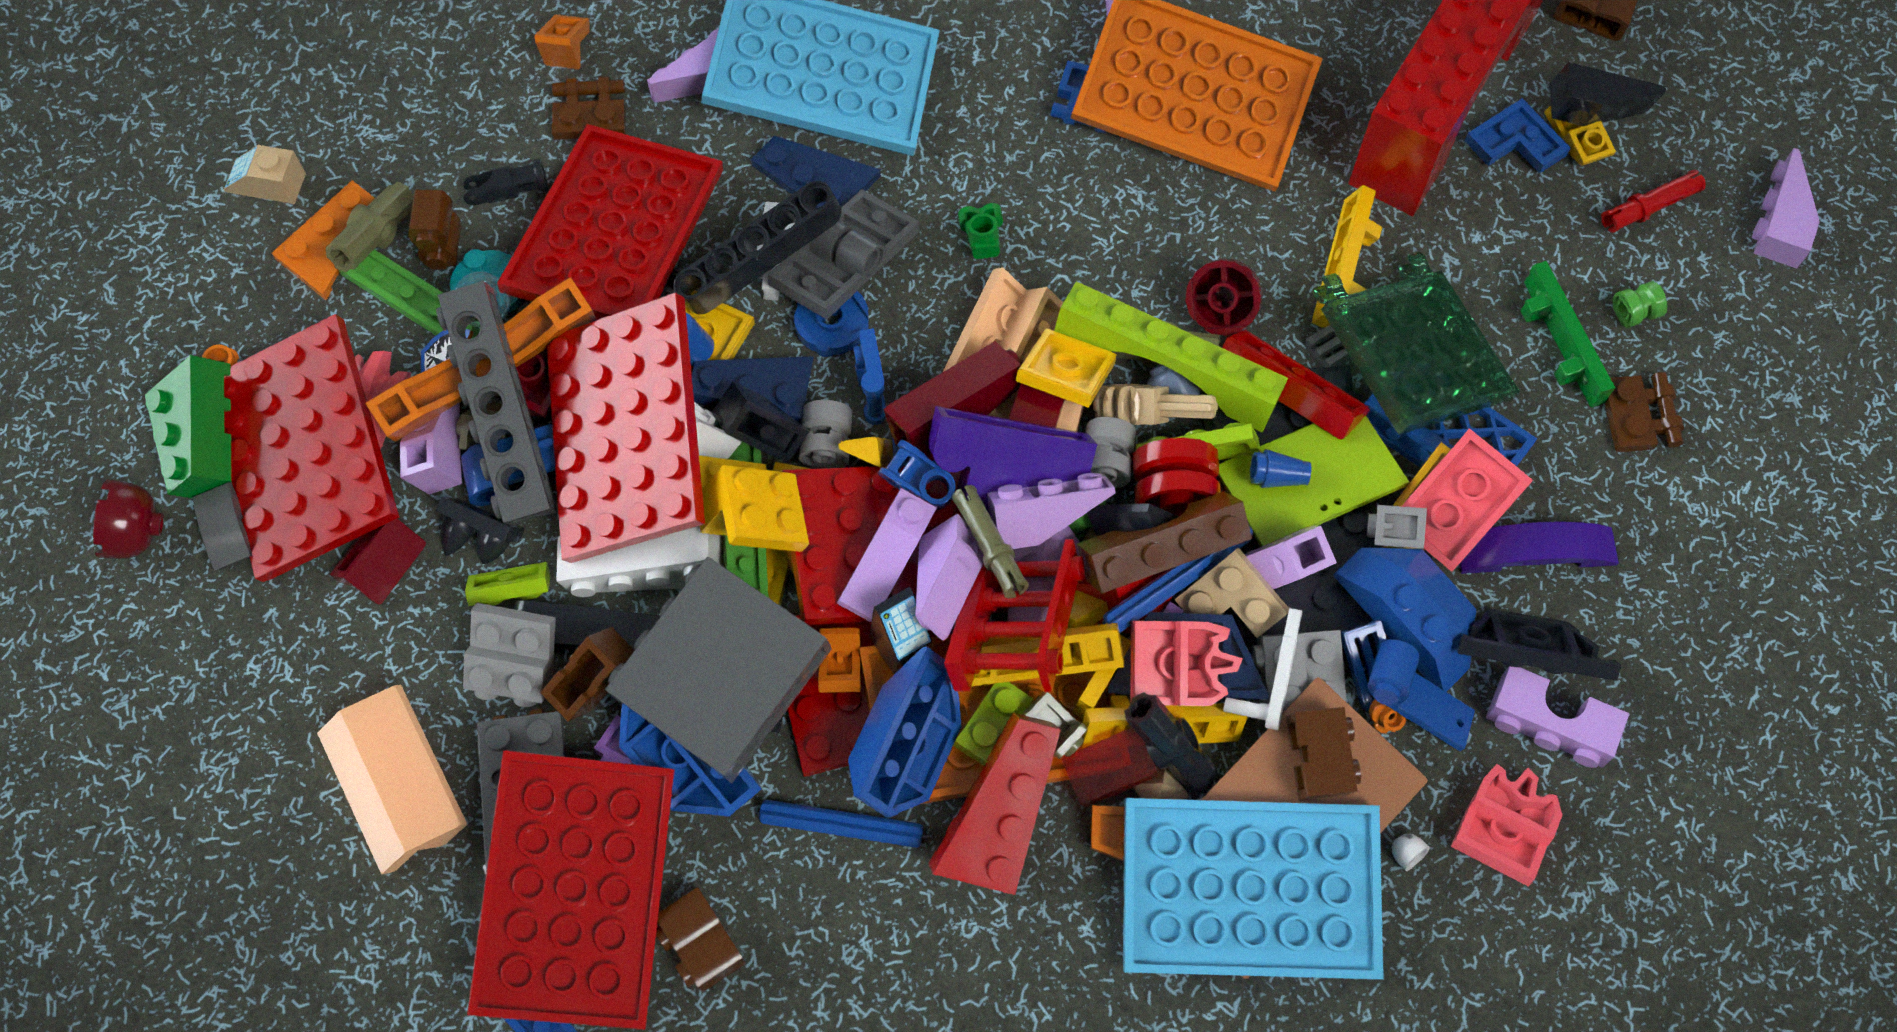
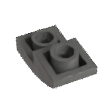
M232 482L193 497L199 530L214 571L221 570L253 556L248 535L241 520L243 516L239 500Z

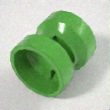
M1651 281L1639 285L1635 291L1626 289L1615 293L1613 296V309L1622 326L1628 328L1641 324L1644 318L1653 320L1664 316L1667 312V299L1661 286L1657 282Z

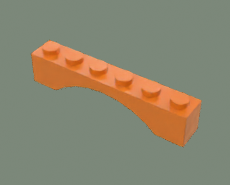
M571 277L537 297L525 309L504 324L516 367L547 349V345L565 331L585 325L596 318ZM449 358L420 374L397 383L365 404L385 435L396 442L462 401L458 390V383L463 382L459 367L454 368ZM489 358L483 359L477 364L476 374L478 377L487 375L491 370L492 364Z

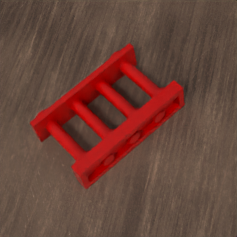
M1065 539L1060 560L1015 561L1024 577H1056L1053 590L1025 591L1021 595L1018 591H1014L1016 597L1006 598L1003 591H997L999 583L993 571L987 570L983 563L957 616L944 662L954 691H971L974 676L979 674L981 670H1037L1044 692H1053L1056 675L1062 674L1064 658L1062 649L1078 581L1084 579L1085 574L1084 559L1082 556L1077 555L1073 539ZM997 607H1049L1046 621H989L991 613L995 612ZM989 638H1041L1038 653H981L983 643L988 642Z

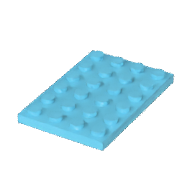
M726 0L701 103L913 156L940 30L825 0Z
M1143 798L1124 799L1123 972L1383 979L1380 806Z

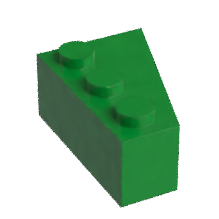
M189 355L145 394L146 407L150 416L153 438L159 455L161 473L164 477L167 495L193 498L228 482H232L231 434L224 433V411H231V399L224 398V376L231 375L229 363Z

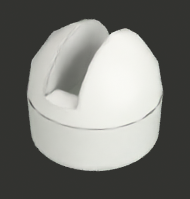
M1403 834L1394 840L1392 854L1396 862L1405 871H1409L1426 856L1430 847L1414 834Z

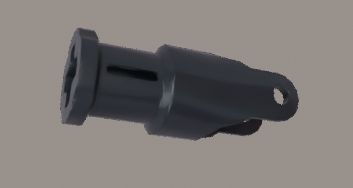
M535 159L534 164L512 168L509 165L491 169L481 174L467 177L463 183L465 190H467L464 193V201L472 206L518 198L519 193L541 189L543 192L549 191L546 172L541 159ZM470 182H475L476 185H475V186H471L469 183H470ZM470 196H475L476 199H475V200H471L469 197H470Z

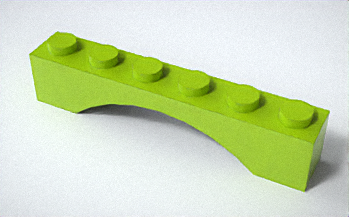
M1077 281L1060 308L1054 329L1058 333L1108 351L1132 354L1162 364L1186 377L1200 387L1207 395H1213L1218 406L1227 417L1240 423L1252 424L1253 428L1260 432H1263L1288 380L1283 375Z

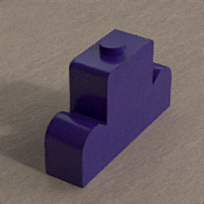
M935 406L928 437V447L937 465L948 472L961 471L956 491L961 488L968 501V494L964 486H975L988 513L987 493L998 492V488L1001 486L1016 484L1021 485L1022 488L1038 486V482L1045 479H1060L1062 482L1078 480L1079 475L1090 473L1097 448V443L1087 433Z

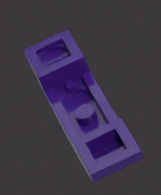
M1535 522L1492 527L1459 565L1461 574L1500 572L1503 567L1566 563H1577L1578 567L1615 566L1619 564L1612 527L1584 522Z

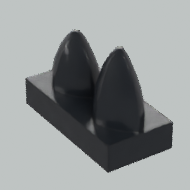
M441 497L436 512L444 515L441 526V543L445 556H449L462 548L470 539L474 530L477 529L476 545L481 563L486 564L502 555L510 542H519L525 530L524 527L519 525L512 526L503 523V519H498L495 514L459 498Z

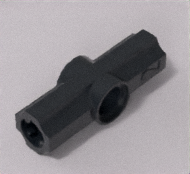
M1143 692L1132 698L1129 707L1124 710L1126 721L1144 740L1147 751L1155 765L1161 770L1168 768L1188 791L1193 790L1200 794L1209 790L1212 787L1213 781L1218 777L1217 768L1199 746L1197 737L1189 723L1184 718L1177 720L1156 695H1147Z

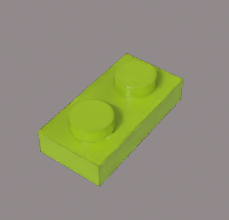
M542 562L469 575L465 588L468 606L475 605L476 603L495 606L506 599L520 597V599L529 600L541 596L549 591L550 572L548 563Z
M1010 682L995 683L959 734L953 746L985 766L990 752L1012 713L1022 714L1031 705L1034 698Z

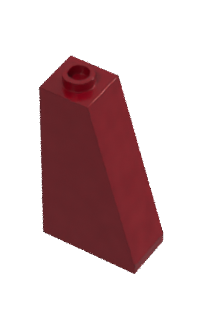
M994 341L890 403L883 410L895 446L898 448L897 444L900 440H904L915 446L933 461L934 458L928 447V437L935 406L983 415L990 414L1020 388L1021 383L1016 381L1017 372L1023 363L1020 357L1013 350H1005Z

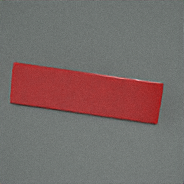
M1242 330L1227 337L1222 347L1287 377L1288 380L1278 401L1340 440L1347 437L1370 410L1364 403L1247 330Z

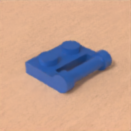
M872 328L859 331L860 346H854L853 351L858 386L861 387L866 395L867 404L864 407V418L868 423L878 425L886 419L883 410L886 407L883 395L885 384L875 331Z

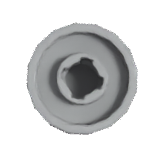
M815 400L803 407L802 425L807 428L809 433L800 445L799 460L802 464L815 469L843 468L848 465L849 454L839 450L838 443L850 440L848 436L851 434L852 409L849 406L833 400Z
M1099 417L1090 420L1086 425L1085 433L1089 434L1097 443L1090 473H1099L1102 476H1106L1115 488L1128 485L1131 479L1133 463L1131 455L1134 453L1136 428L1126 420L1116 417Z

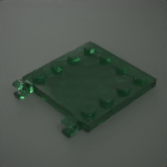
M1422 252L1409 254L1407 258L1410 263L1398 267V272L1403 281L1348 295L1343 287L1341 278L1334 273L1323 276L1322 281L1325 285L1313 289L1316 300L1321 304H1325L1321 308L1322 312L1398 435L1511 401L1520 393V390L1443 272L1433 273Z

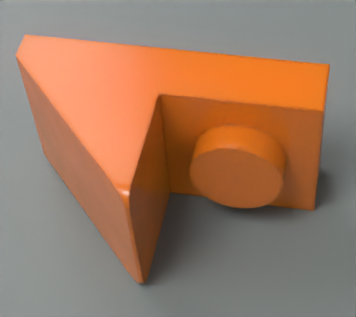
M554 15L535 34V43L546 66L580 68V42L589 33V18Z

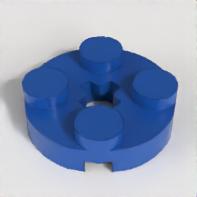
M858 291L832 314V316L838 314L841 316L838 319V323L833 325L825 324V318L797 302L798 307L794 314L797 336L807 348L815 351L820 356L830 357L852 350L854 346L860 344L859 331L869 329L868 306Z

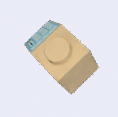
M257 145L235 159L224 191L295 204L306 173L294 151Z

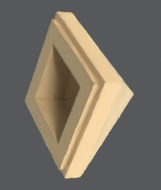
M1157 767L1131 785L1137 795L1143 799L1186 800L1189 798L1186 790L1168 768L1161 770Z

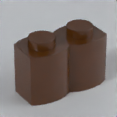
M1559 0L1553 17L1561 23L1580 29H1587L1593 34L1614 41H1620L1629 26L1638 0Z
M415 190L408 236L410 241L418 247L419 259L427 267L434 270H444L447 266H456L462 223L459 216L452 211V199L443 190Z
M698 887L658 913L657 922L660 926L657 927L656 936L666 952L672 948L675 949L681 959V962L675 965L688 988L696 984L703 993L746 964Z

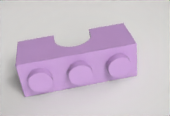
M1509 666L1501 675L1486 715L1487 719L1495 722V726L1498 729L1510 734H1518L1520 732L1532 737L1536 745L1546 750L1556 751L1560 749L1574 755L1573 759L1577 763L1586 767L1595 768L1600 766L1603 768L1615 757L1629 713L1589 697L1578 708L1575 718L1564 719L1552 713L1546 704L1545 695L1550 680L1523 668Z

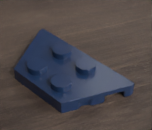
M1148 613L1144 621L1210 622L1230 628L1228 639L1220 642L1218 648L1223 653L1243 659L1238 672L1218 674V682L1224 685L1228 691V695L1223 698L1268 700L1269 693L1263 684L1232 615ZM1131 646L1124 657V667L1118 668L1108 686V693L1130 694Z

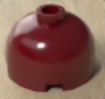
M1221 258L1207 262L1195 272L1187 285L1185 302L1191 318L1204 327V330L1211 334L1226 336L1242 331L1254 321L1261 309L1263 290L1259 277L1250 266L1239 260Z
M106 479L101 489L109 490L107 499H98L95 510L93 544L102 545V549L95 552L96 557L107 559H130L141 555L149 548L153 536H161L164 514L156 512L155 500L147 490L137 484Z

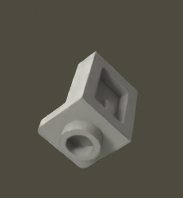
M1378 505L1377 514H1369L1367 537L1375 538V547L1424 549L1427 508Z

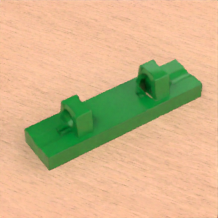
M1544 261L1533 265L1530 274L1524 281L1532 298L1525 301L1523 308L1520 310L1526 322L1544 319L1565 359V362L1560 363L1554 372L1559 385L1562 386L1577 381L1591 408L1604 404L1615 389L1611 378L1548 262Z

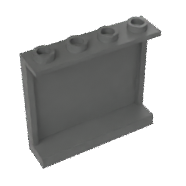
M707 557L702 564H697L690 570L685 579L686 585L677 597H671L663 605L660 611L661 618L651 630L644 631L639 636L634 645V653L626 663H620L613 670L608 680L609 685L605 690L619 703L622 702L712 767L720 776L733 783L830 653L832 647L828 639L719 563Z

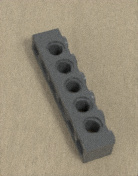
M481 281L439 294L438 298L441 307L436 308L437 317L444 331L448 330L452 344L447 346L448 355L453 367H459L463 382L458 383V390L464 405H470L474 420L469 421V428L475 443H481L484 458H480V466L485 479L492 481L495 495L491 496V504L498 519L502 518L503 523L514 526L557 513L558 509L493 288L486 282ZM479 321L481 326L479 334L475 338L466 339V327L472 322ZM489 358L492 364L491 370L487 375L478 377L476 374L477 364L481 360ZM494 396H501L503 403L500 411L489 415L487 412L488 401ZM506 433H511L514 440L513 446L507 452L500 453L497 447L499 438ZM521 470L525 477L524 484L520 489L512 491L508 485L509 477L515 471Z

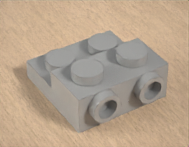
M476 603L471 609L470 646L464 653L463 689L473 690L475 696L483 700L504 696L513 698V702L520 707H532L537 703L542 704L545 697L540 692L553 678L556 617Z
M1341 630L1298 633L1283 712L1317 677H1320L1346 701ZM1284 634L1259 636L1257 638V645L1252 646V659L1256 669L1260 670V677L1269 693L1268 700L1255 699L1257 704L1270 703Z

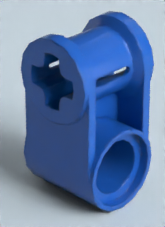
M900 440L897 444L899 450L886 468L881 467L877 473L896 489L900 490L902 488L936 507V510L946 508L951 503L952 496L955 493L953 476L931 461L915 446ZM906 461H909L904 467V469L900 473H898L903 467V465L906 463ZM939 480L946 485L948 494L941 499H934L927 494L926 485L931 481Z

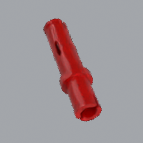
M1691 170L1687 174L1647 193H1636L1629 196L1627 202L1606 210L1601 214L1602 224L1605 228L1614 224V226L1608 228V231L1615 233L1634 222L1642 223L1649 220L1651 214L1695 193L1704 191L1706 186L1705 179L1702 174L1692 178L1698 175L1699 172Z

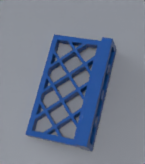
M1410 354L1404 358L1378 391L1373 393L1365 402V405L1370 408L1366 416L1384 444L1420 468H1422L1441 442L1452 449L1454 446L1449 443L1448 439H1460L1469 428L1481 438L1490 437L1493 448L1505 458L1512 459L1510 462L1516 467L1537 440L1536 437ZM1410 369L1421 376L1423 385H1406L1404 372ZM1426 394L1429 407L1413 408L1409 395ZM1435 394H1448L1454 399L1455 406L1439 407ZM1400 395L1404 408L1397 409L1383 398L1385 396ZM1467 415H1480L1486 419L1487 428H1471ZM1442 416H1458L1462 429L1445 430ZM1416 417H1432L1436 430L1427 429L1417 422ZM1511 436L1523 445L1518 450H1504L1500 437Z

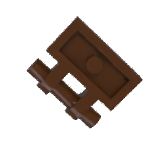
M610 76L598 77V81H578V78H568L566 82L552 83L553 97H567V102L552 103V135L554 140L579 139L587 124L626 134L624 99L612 100V94L625 93L624 79L611 80ZM599 95V100L580 101V96Z
M1665 372L1655 373L1651 376L1653 388L1644 389L1641 375L1611 378L1615 389L1604 404L1616 453L1654 450L1658 445L1656 435H1665L1668 447H1678L1684 444L1681 433L1684 430L1683 420L1680 415H1677L1674 400L1677 397L1674 386L1669 384ZM1648 404H1658L1661 419L1652 420Z

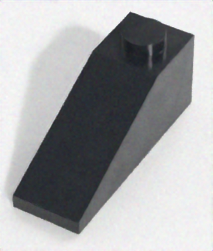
M1568 62L1549 83L1552 119L1581 126L1598 121L1603 123L1646 113L1666 93V87L1663 85Z

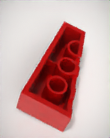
M1015 712L1012 713L990 752L983 770L977 780L973 782L965 802L956 818H953L946 831V836L928 863L932 874L1012 895L1016 894L1060 735V728L1052 722Z

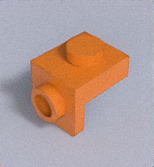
M858 628L819 629V633L828 639L832 647L830 653L819 666V693L860 692V630Z

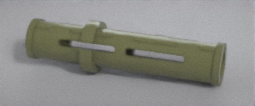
M973 485L964 486L968 494V501L961 488L953 494L952 500L957 505L984 555L982 560L986 569L993 571L1006 598L1016 597L1013 590L1014 585L1019 594H1023L1028 589L1029 583L1014 560L1015 552L1012 546L1005 544L979 497L976 487Z

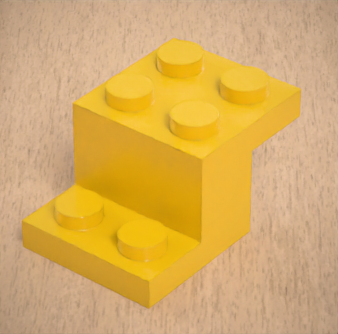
M699 456L705 524L699 526L700 533L728 536L729 545L802 552L809 545L794 473L767 470L766 464Z

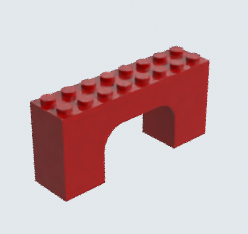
M1443 0L1374 108L1348 184L1357 189L1365 185L1375 190L1374 198L1413 217L1446 164L1458 132L1478 94L1500 58L1508 62L1538 13L1543 0Z

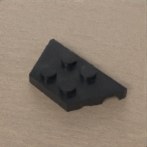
M1488 609L1482 615V619L1477 620L1472 625L1469 636L1465 634L1461 636L1457 650L1458 654L1497 660L1511 667H1522L1523 665L1538 667L1552 674L1567 672L1617 681L1621 669V664L1616 660H1601L1597 656L1600 647L1592 640L1584 637L1569 622L1495 609Z

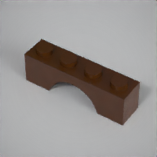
M1223 491L1189 503L1182 515L1165 524L1138 531H1111L1076 545L1079 556H1082L1084 559L1086 581L1099 592L1105 593L1251 540L1252 536L1243 501Z

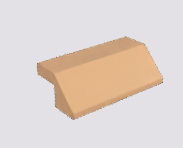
M1004 268L993 269L943 372L994 341L1005 350H1013L1024 362L1045 328L1054 331L1063 302L1048 287L1026 290ZM1018 390L988 414V416L1009 419Z
M394 685L339 710L317 733L381 874L396 871L418 850L441 847L447 844L467 825L401 685Z

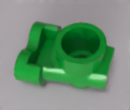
M989 203L982 208L972 206L961 208L958 211L960 229L967 233L973 257L975 259L997 257L1000 253L999 227L1003 224L1001 206L996 203Z

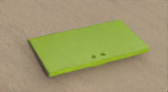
M1367 416L1342 440L1313 423L1260 446V452L1262 453L1265 449L1310 462L1311 477L1308 485L1260 488L1259 484L1251 483L1250 465L1253 454L1234 457L1220 463L1218 475L1226 491L1243 501L1248 524L1253 529V535L1260 547L1305 527L1323 524L1409 485V480Z

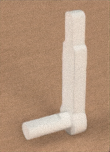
M1289 608L1270 703L1257 704L1226 697L1224 712L1266 720L1265 728L1279 730L1302 610Z

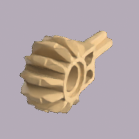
M1110 384L1101 386L1093 400V410L1095 411V418L1116 417L1126 420L1132 425H1156L1169 422V417L1212 419L1216 416L1218 403L1213 395L1169 394V386Z

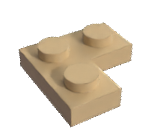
M1239 548L1174 599L1183 611L1189 614L1221 615L1231 607L1256 638L1289 612L1288 606Z

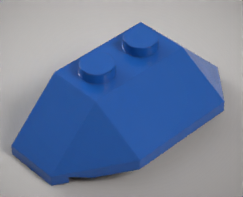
M1360 548L1333 574L1374 621L1379 620L1382 622L1384 632L1391 640L1396 639L1407 642L1417 649L1419 653L1417 669L1429 682L1447 692L1470 669L1471 656L1458 654L1457 650L1461 636L1463 634L1470 635L1472 625L1475 623L1476 608L1423 549Z
M922 647L881 687L848 758L854 796L885 817H892L899 812L908 810L930 799L961 728L958 691L953 689L944 664L945 659L929 647Z
M622 703L619 747L634 765L674 769L670 805L672 811L731 816L762 790V787L747 765L734 782L730 783L712 767Z

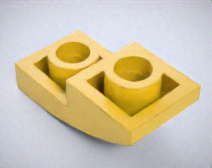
M1551 106L1544 112L1554 131L1570 146L1568 153L1581 166L1616 153L1601 121L1581 126L1552 119Z

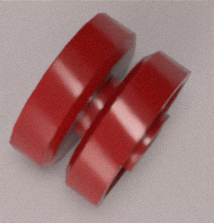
M1184 437L1166 438L1149 442L1139 447L1132 454L1134 480L1138 482L1134 486L1135 504L1149 503L1180 516L1186 511L1189 503L1221 492L1220 482L1216 479L1219 475L1218 450L1211 443L1200 439Z

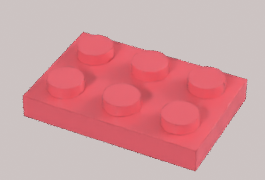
M1469 428L1401 507L1427 508L1424 549L1453 572L1533 480Z

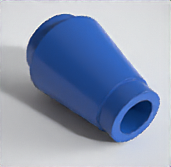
M1265 449L1263 453L1254 452L1250 465L1251 483L1259 484L1260 488L1309 484L1311 477L1310 462Z

